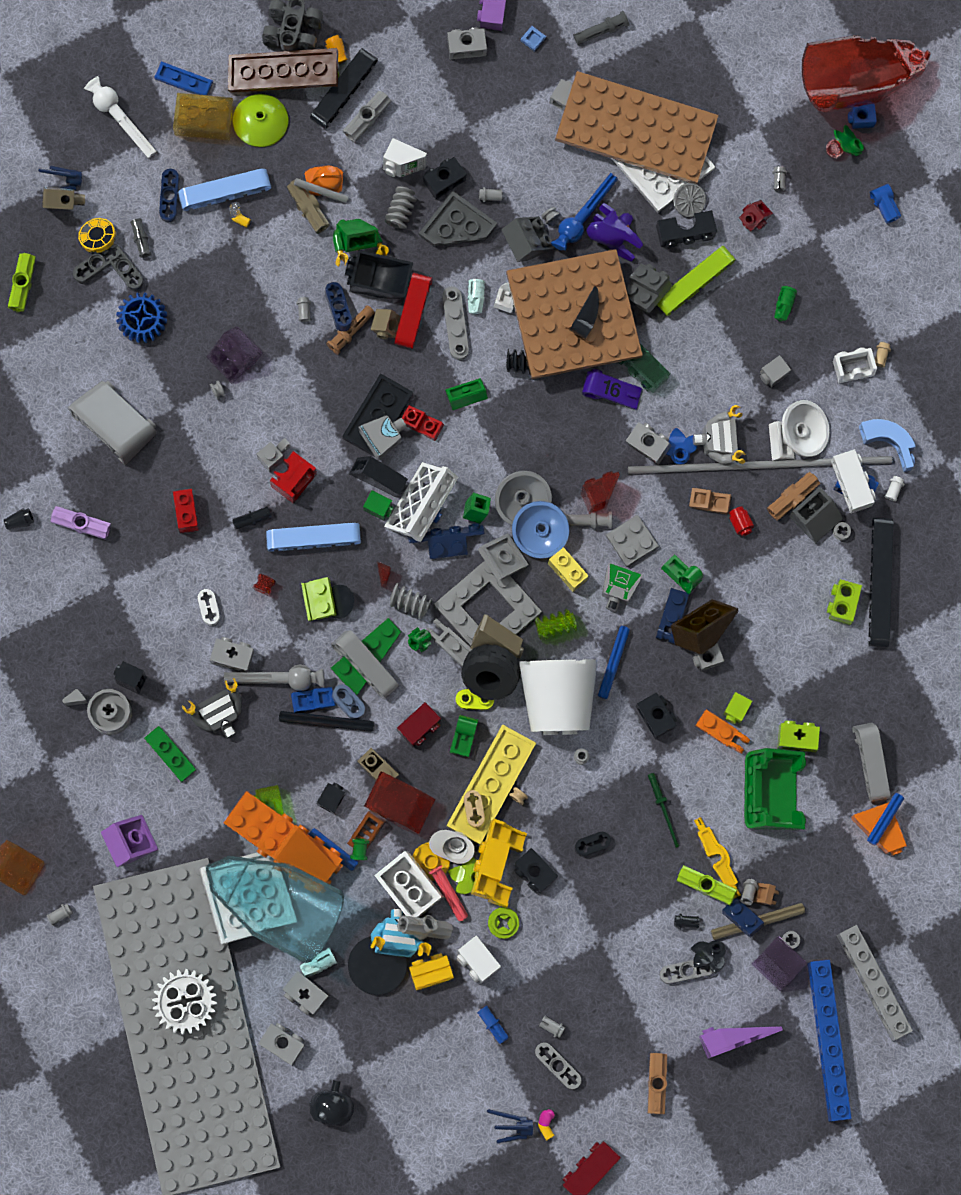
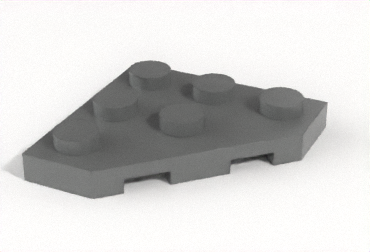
M452 191L419 232V236L432 246L486 240L496 228L497 222Z

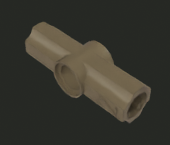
M292 181L287 186V189L296 201L298 210L302 211V216L306 217L316 234L323 232L330 224L320 210L317 199L308 190L295 186L294 181Z

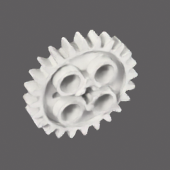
M185 969L184 974L177 970V976L170 972L169 980L163 977L164 985L157 984L161 988L160 991H154L158 998H154L152 1001L158 1005L154 1006L153 1010H159L155 1017H162L160 1024L167 1022V1030L173 1026L174 1033L177 1032L178 1028L181 1030V1034L185 1033V1029H188L189 1033L192 1034V1028L194 1027L200 1031V1024L207 1026L204 1021L205 1019L212 1020L209 1013L216 1012L211 1008L212 1005H217V1002L212 1001V998L217 995L210 993L214 986L207 987L209 979L202 981L203 974L196 977L195 970L191 975H189L188 969ZM192 984L198 987L195 995H189L187 992L188 987ZM169 990H178L176 999L168 998ZM184 996L186 999L202 997V1000L188 1002L186 1007L183 1004L167 1006L168 1003L182 1001ZM195 1004H200L202 1007V1011L198 1015H194L191 1012V1008ZM176 1008L182 1010V1016L179 1019L172 1018V1011Z

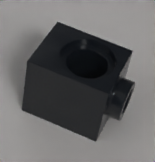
M335 782L333 784L328 783L316 804L334 815L345 796V792L342 791L344 788Z

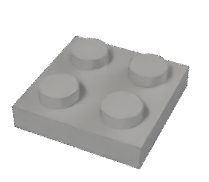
M638 515L606 534L607 539L626 567L658 548V544Z
M508 533L482 545L478 549L498 581L529 565Z

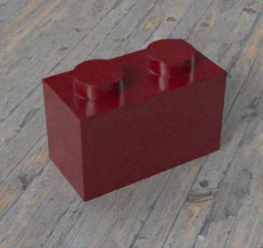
M424 702L397 727V731L412 747L415 745L420 746L426 740L425 735L429 732L434 733L441 726L439 724L441 718Z

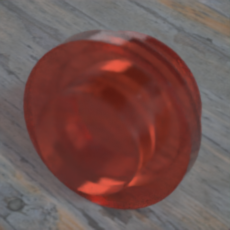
M836 139L829 141L826 145V152L832 158H838L844 152L841 148V143Z

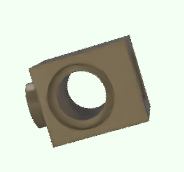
M376 309L371 331L376 333L380 339L396 338L401 316L393 310Z

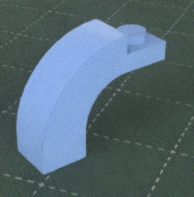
M883 419L861 422L859 430L864 444L876 441H884L891 444L898 453L903 472L912 470L915 459L913 454H910V451H913L916 446L905 429L894 422Z

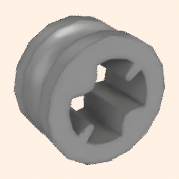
M551 207L541 217L546 219L545 223L548 225L560 216V213L556 212L555 207Z
M216 381L214 385L210 384L217 400L220 396H226L219 381Z
M844 522L838 523L833 529L834 537L840 541L846 540L851 534L850 526ZM839 527H840L841 529H844V528H845V529H846L845 534H847V535H845V536H844L843 534H840V535H839V534L837 533V532L839 531V529H837V528H839Z
M794 931L786 932L782 937V944L787 949H794L800 943V937ZM788 935L796 938V942H793L794 945L792 946L789 942H786V938H789Z

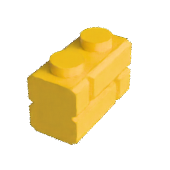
M442 953L431 956V960L424 962L423 959L414 961L412 966L409 967L416 991L454 979L447 955L442 956Z

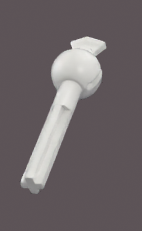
M98 76L90 80L84 89L94 93L93 103L95 107L102 112L109 111L148 159L155 155L157 151L117 105V93L110 87H102Z

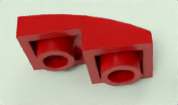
M408 405L402 416L407 427L436 441L444 426L443 422L427 416L425 412Z

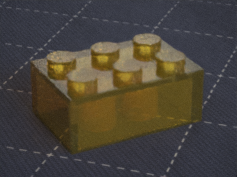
M177 93L173 124L174 135L230 140L234 110L233 98Z

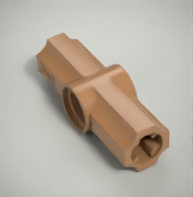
M809 472L796 484L790 485L776 501L767 507L769 514L778 521L792 508L795 509L799 503L801 504L806 499L808 494L820 485L818 478Z
M650 1053L647 1114H665L667 1054ZM655 1078H659L662 1081L661 1089H655L652 1086V1081Z

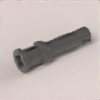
M621 11L620 14L614 17H607L600 24L573 34L577 45H580L607 32L614 33L616 29L623 26L628 27L629 21L625 12Z

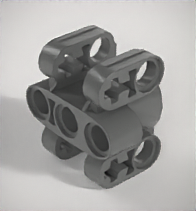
M272 0L268 10L269 18L282 22L281 28L269 25L264 26L262 34L263 44L274 49L279 48L280 45L283 51L316 49V37L311 34L301 33L302 27L305 29L307 27L321 29L323 24L322 11L316 8H307L305 11L304 0H289L287 5L282 1ZM298 5V6H300L301 8L298 9V10H295V9H293L292 7ZM291 22H294V23L297 24V25L294 26V27L288 26V24L291 23Z

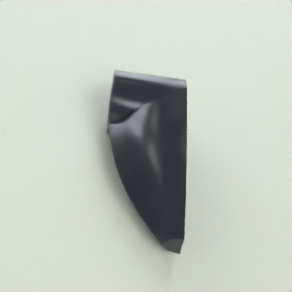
M596 286L593 287L570 328L571 332L585 340L593 328L598 314L599 293Z

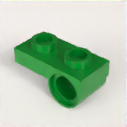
M675 554L661 567L688 594L700 584L703 578V573L698 567H688Z
M459 715L450 753L469 757L478 719Z

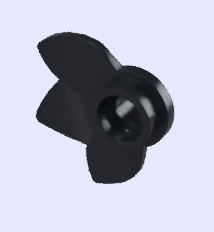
M715 940L710 943L701 941L691 947V950L696 953L693 959L694 967L709 965L714 974L724 967L725 960L723 956L726 953V946L721 941Z

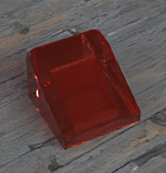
M377 562L380 584L384 588L390 576L391 567Z

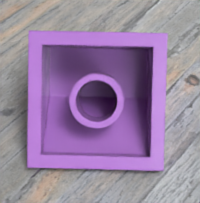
M143 815L113 823L101 832L116 867L134 862L158 850Z

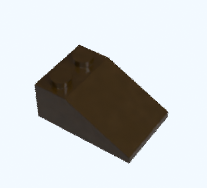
M711 599L671 625L675 645L698 654L706 653L716 645L739 612L738 608Z

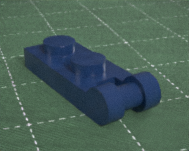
M674 588L670 589L656 634L657 639L661 640L663 638L669 640V643L674 644L672 631L669 633L664 631L665 626L671 628L673 623L682 618L689 596L687 592Z

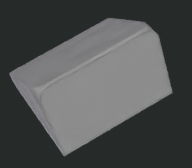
M75 689L62 700L65 706L88 703L78 689Z

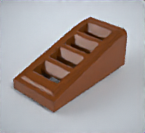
M368 811L347 844L353 847L352 838L366 839L359 834L363 832L369 836L368 840H370V843L367 844L368 849L386 823V820L373 811ZM371 818V819H373L375 822H377L378 825L375 826L374 824H372V823L369 822L368 820ZM367 825L373 829V833L365 829L364 826Z

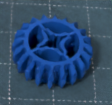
M137 292V298H133L130 295V301L128 302L124 299L123 303L125 306L119 305L120 312L116 313L117 317H119L116 320L117 324L120 325L118 327L119 330L124 331V337L129 335L130 341L134 340L135 337L137 343H140L141 338H143L144 343H147V337L154 341V334L160 336L159 330H165L163 325L167 323V319L164 318L167 316V312L163 311L165 306L160 305V299L154 301V295H151L149 298L147 293L140 297V294ZM140 305L138 310L130 311L132 308ZM146 307H152L156 311L157 316L148 313ZM143 312H144V316H145V317L142 318L141 324H140L139 318H141V315H142ZM131 319L132 322H136L137 330L131 328L126 320ZM154 323L152 327L144 330L146 325Z

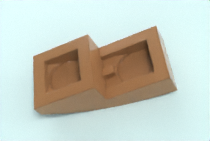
M692 488L689 507L728 515L731 494Z

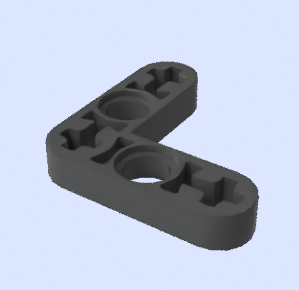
M114 243L109 249L93 254L76 266L73 271V276L78 283H86L111 265L130 290H139L143 286L141 274L120 247ZM110 249H112L113 251L116 250L115 256H113L112 254L109 255ZM102 254H104L105 257L109 255L107 257L108 262H105V259L102 256ZM96 259L102 261V266L99 268L92 266V262ZM127 263L129 268L127 271L122 272L118 269L119 265ZM89 264L90 269L93 271L92 273H90V270L85 272L88 269L86 265ZM80 270L82 272H85L84 278L82 276H79L78 272ZM130 273L134 279L139 278L137 285L134 283L130 284L131 278L128 276Z

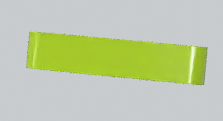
M724 245L675 283L657 304L666 316H670V312L676 311L681 307L686 299L692 298L699 292L700 288L703 289L708 285L714 276H719L736 259Z

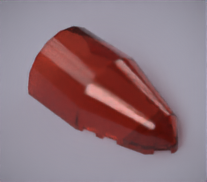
M858 35L809 42L805 47L802 57L804 89L813 106L824 113L875 104L921 77L926 69L931 53L928 50L924 52L914 47L915 43L911 41L897 39L880 41L876 37L861 39Z

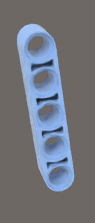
M257 169L186 187L179 190L178 194L183 211H189L190 208L197 209L208 206L207 204L210 203L213 205L225 202V199L233 200L244 197L243 195L245 194L248 196L262 192L261 190L268 191L271 189L267 170Z
M359 523L283 528L266 531L267 551L274 552L276 549L278 551L293 550V548L298 550L310 549L312 546L322 548L332 547V545L346 546L351 545V543H354V545L361 543Z

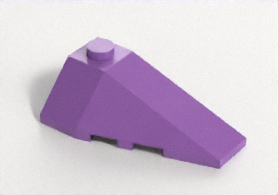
M781 1026L721 1028L717 1030L711 1027L703 1030V1035L699 1036L707 1059L780 1032L783 1029Z

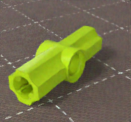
M19 254L16 272L12 278L13 285L8 303V309L22 312L25 310L36 257L31 254ZM22 279L26 280L24 285L17 284Z
M684 865L677 878V882L728 905H731L737 889ZM710 881L712 887L709 890L703 889L701 887L703 882Z

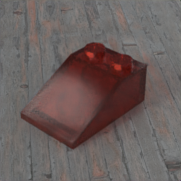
M380 771L364 807L406 831L419 834L436 799Z

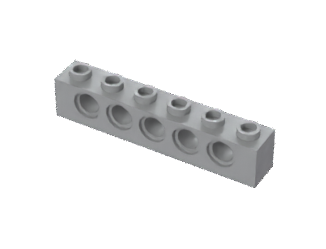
M855 925L836 935L891 1040H897L912 1032L910 1024L858 926Z

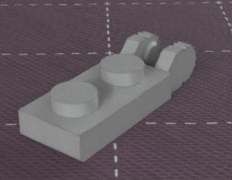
M435 619L433 623L443 633L438 636L432 629L427 628L426 630L431 634V638L435 640V643L462 667L467 654L472 649L449 627L447 628L438 619Z

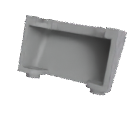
M101 381L75 400L68 407V410L75 420H80L83 426L85 425L126 465L157 434V431L154 429L156 425L149 418L145 420L114 391L115 387L109 381Z

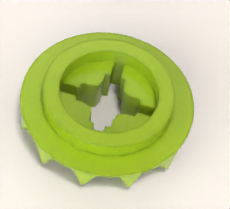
M497 908L488 918L489 930L497 938L507 939L517 932L519 918L510 908ZM498 916L503 920L510 917L507 922L509 930L504 926L497 929L500 924Z

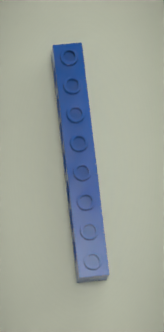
M830 960L809 962L807 965L828 1121L851 1119Z

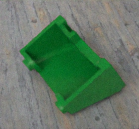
M763 748L747 753L745 757L744 821L747 828L772 830L805 829L806 817L802 811H796V773L801 772L806 766L805 752Z

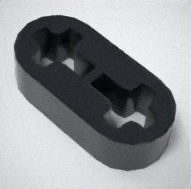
M597 832L579 839L575 844V851L579 856L591 855L608 848L611 838L606 832ZM600 835L603 838H607L604 846L601 843L594 845V842L599 840ZM581 842L585 845L589 843L592 845L587 848L585 853L583 850L579 851L578 849L581 846Z

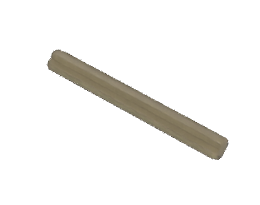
M800 903L759 915L758 917L764 922V925L803 914L805 913V908ZM732 923L712 929L711 935L714 940L743 931Z

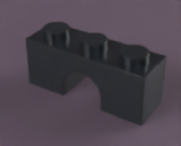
M713 211L694 213L692 219L694 226L690 229H682L678 225L676 217L658 220L656 228L661 247L673 248L679 243L689 245L693 244L695 240H712L717 233Z

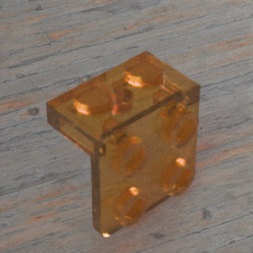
M6 840L0 846V882L18 893L26 895L43 868L44 861Z

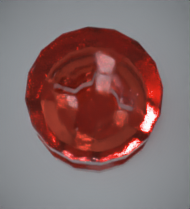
M258 574V581L252 588L257 592L270 596V589L275 585L276 581L266 575Z

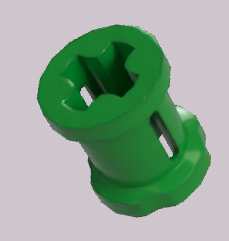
M352 838L354 845L350 858L367 860V844L370 843V840Z

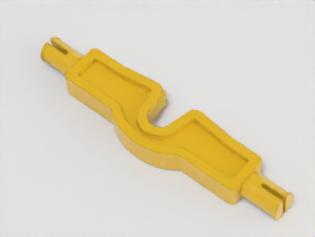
M701 817L695 819L694 822L699 829L697 834L707 857L716 854L721 856V860L713 865L714 871L722 883L737 889L736 884L738 881L730 867V857L727 850L717 842L710 827L706 828ZM737 889L736 894L739 897L741 896V894Z

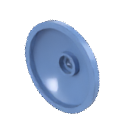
M535 501L525 505L518 511L513 520L512 535L518 548L525 554L534 558H548L555 555L565 546L569 537V523L564 512L556 505L546 501ZM539 525H544L546 529L541 531Z

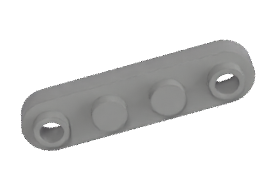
M451 286L447 287L442 295L449 349L454 359L462 360L467 357L469 352L460 290ZM454 293L455 297L450 298L448 295ZM462 347L463 350L461 352H458L456 348Z

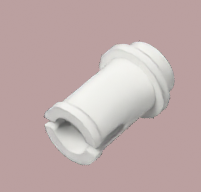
M893 476V479H890L891 484L885 498L896 502L901 487L904 486V479Z

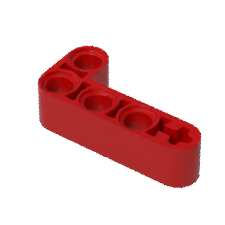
M417 273L412 274L394 344L413 349L427 295L430 292V285H432V277Z

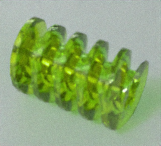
M568 609L564 610V615L561 611H558L557 617L550 613L549 619L546 615H543L542 622L538 617L535 618V626L540 640L542 635L548 640L549 633L555 638L556 631L562 636L563 629L569 634L570 627H573L575 632L577 631L574 614Z

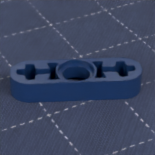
M172 168L166 169L162 173L159 214L160 218L167 223L174 221L177 216L179 175ZM169 174H173V177H175L172 179V186H169L168 178H166L169 177ZM168 191L175 194L171 200L164 198V194ZM167 205H170V212L173 213L169 217H166L164 214L167 211Z
M337 282L328 283L325 287V296L335 327L339 331H348L352 326V317L342 286ZM331 290L337 292V296L335 298ZM335 304H342L344 307L337 310L333 306ZM341 316H343L345 324L342 323Z

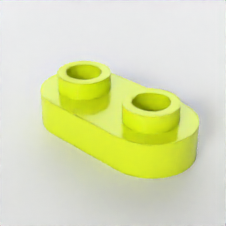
M469 689L460 690L456 695V704L462 709L488 710L494 704V700H488L487 703H483L481 698L471 693ZM465 695L469 697L467 702L462 700V697Z

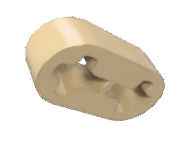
M470 790L464 796L466 818L471 827L478 828L483 825L485 820L482 799L477 791ZM471 794L478 798L475 801L474 808H472L470 801L467 802ZM475 810L477 816H481V819L478 821V824H475L474 821L470 820V818L473 817V811Z

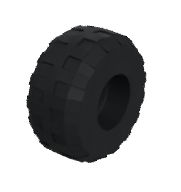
M484 644L469 651L462 666L461 677L465 686L474 695L482 699L499 700L511 695L516 689L520 678V666L516 657L508 649L495 644Z

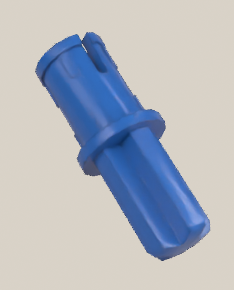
M488 1006L477 1012L486 1024V1029L490 1030L499 1044L508 1039L507 1034L498 1023L499 1019L496 1020Z

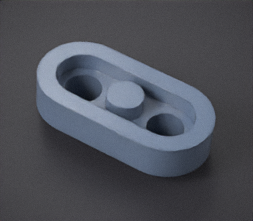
M338 685L334 688L332 698L341 710L351 719L362 717L365 705L357 695L346 685ZM344 693L345 698H339L338 694ZM352 707H357V708H358V712H357V713H353V712L351 711V708H352Z

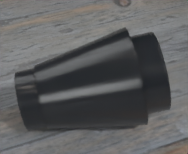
M22 508L4 519L7 530L27 527L34 523L33 515L29 508Z

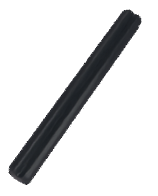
M280 711L279 721L286 723L373 732L375 726L374 721L287 711Z

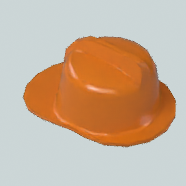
M330 165L314 167L304 173L306 182L338 193L342 191L343 171L337 167ZM309 191L310 194H313V195H316V196H320V195H321V194H318V193Z

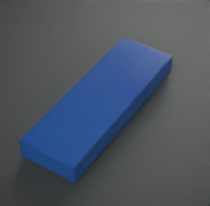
M162 61L154 77L155 80L203 98H207L213 84V80Z

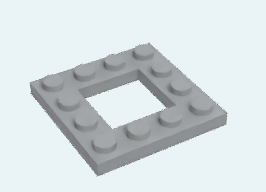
M485 561L434 603L436 609L470 647L478 625L461 606L488 583L513 608L514 611L503 619L500 624L514 634H518L542 613L511 576L498 581Z

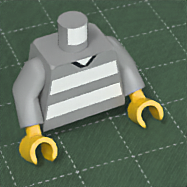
M737 405L707 421L702 430L703 434H693V445H704V454L709 455L711 459L720 464L734 463L735 461L740 464L745 463L744 459H739L741 455L746 454L742 450H738L735 419H732L733 416L740 418L743 413L735 414L736 409L741 408Z

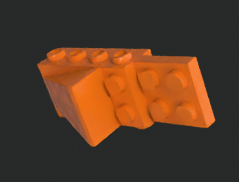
M246 791L226 818L224 824L258 848L256 852L265 858L270 856L274 859L272 863L281 870L283 867L290 871L288 875L297 881L302 879L306 882L304 886L313 893L315 890L320 892L323 889L325 891L331 883V880H329L333 873L337 874L343 866L341 864L343 859L340 858L341 853L334 848L327 849L323 846L325 844L323 840L317 836L315 838L309 836V830L302 825L297 826L291 823L293 819L287 814L283 813L281 816Z

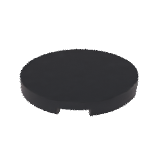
M371 936L364 938L354 946L349 955L348 971L350 978L356 987L365 993L372 995L390 993L401 984L407 970L406 957L375 953L376 946L374 948L370 947L372 944Z

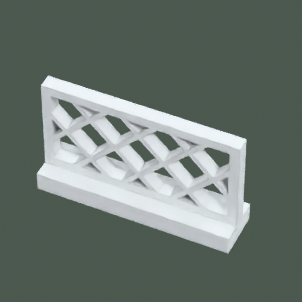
M422 462L384 527L421 542L459 477L448 467L442 466L440 468ZM427 469L429 474L422 477L423 473ZM430 480V484L423 487V483ZM419 486V490L413 493L414 488ZM420 496V500L414 503L413 499ZM409 502L410 506L403 509L404 505ZM410 512L411 516L404 519V515ZM400 518V522L393 526L394 522Z

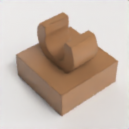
M758 883L759 887L753 902L764 905L776 904V901L772 900L774 894H779L775 890L776 886Z

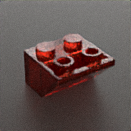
M613 471L603 474L600 479L591 478L584 482L581 496L589 514L593 511L597 512L607 508L620 476L619 472L613 473Z

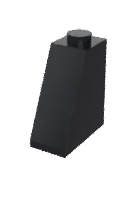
M372 456L357 458L349 472V475L392 496L403 494L407 487L406 482L408 478Z

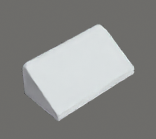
M776 421L769 424L772 461L794 460V452L789 448L783 437L782 422Z

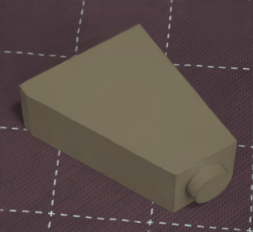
M485 614L474 634L470 649L484 644L499 645L502 648L508 649L516 659L521 658L524 650L521 647L522 638Z

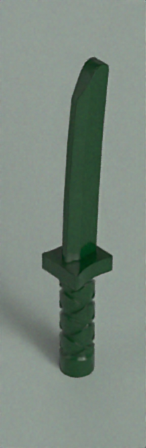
M655 773L648 774L647 776L657 799L655 803L661 806L675 848H677L679 845L664 805L667 799L661 793Z

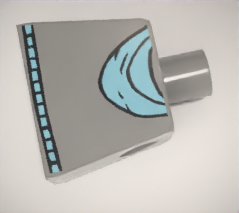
M384 416L359 426V433L376 459L380 461L401 442L399 432L407 428L402 418L392 423L388 416Z

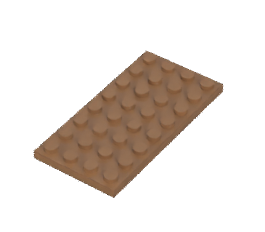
M577 71L555 141L697 184L718 115Z

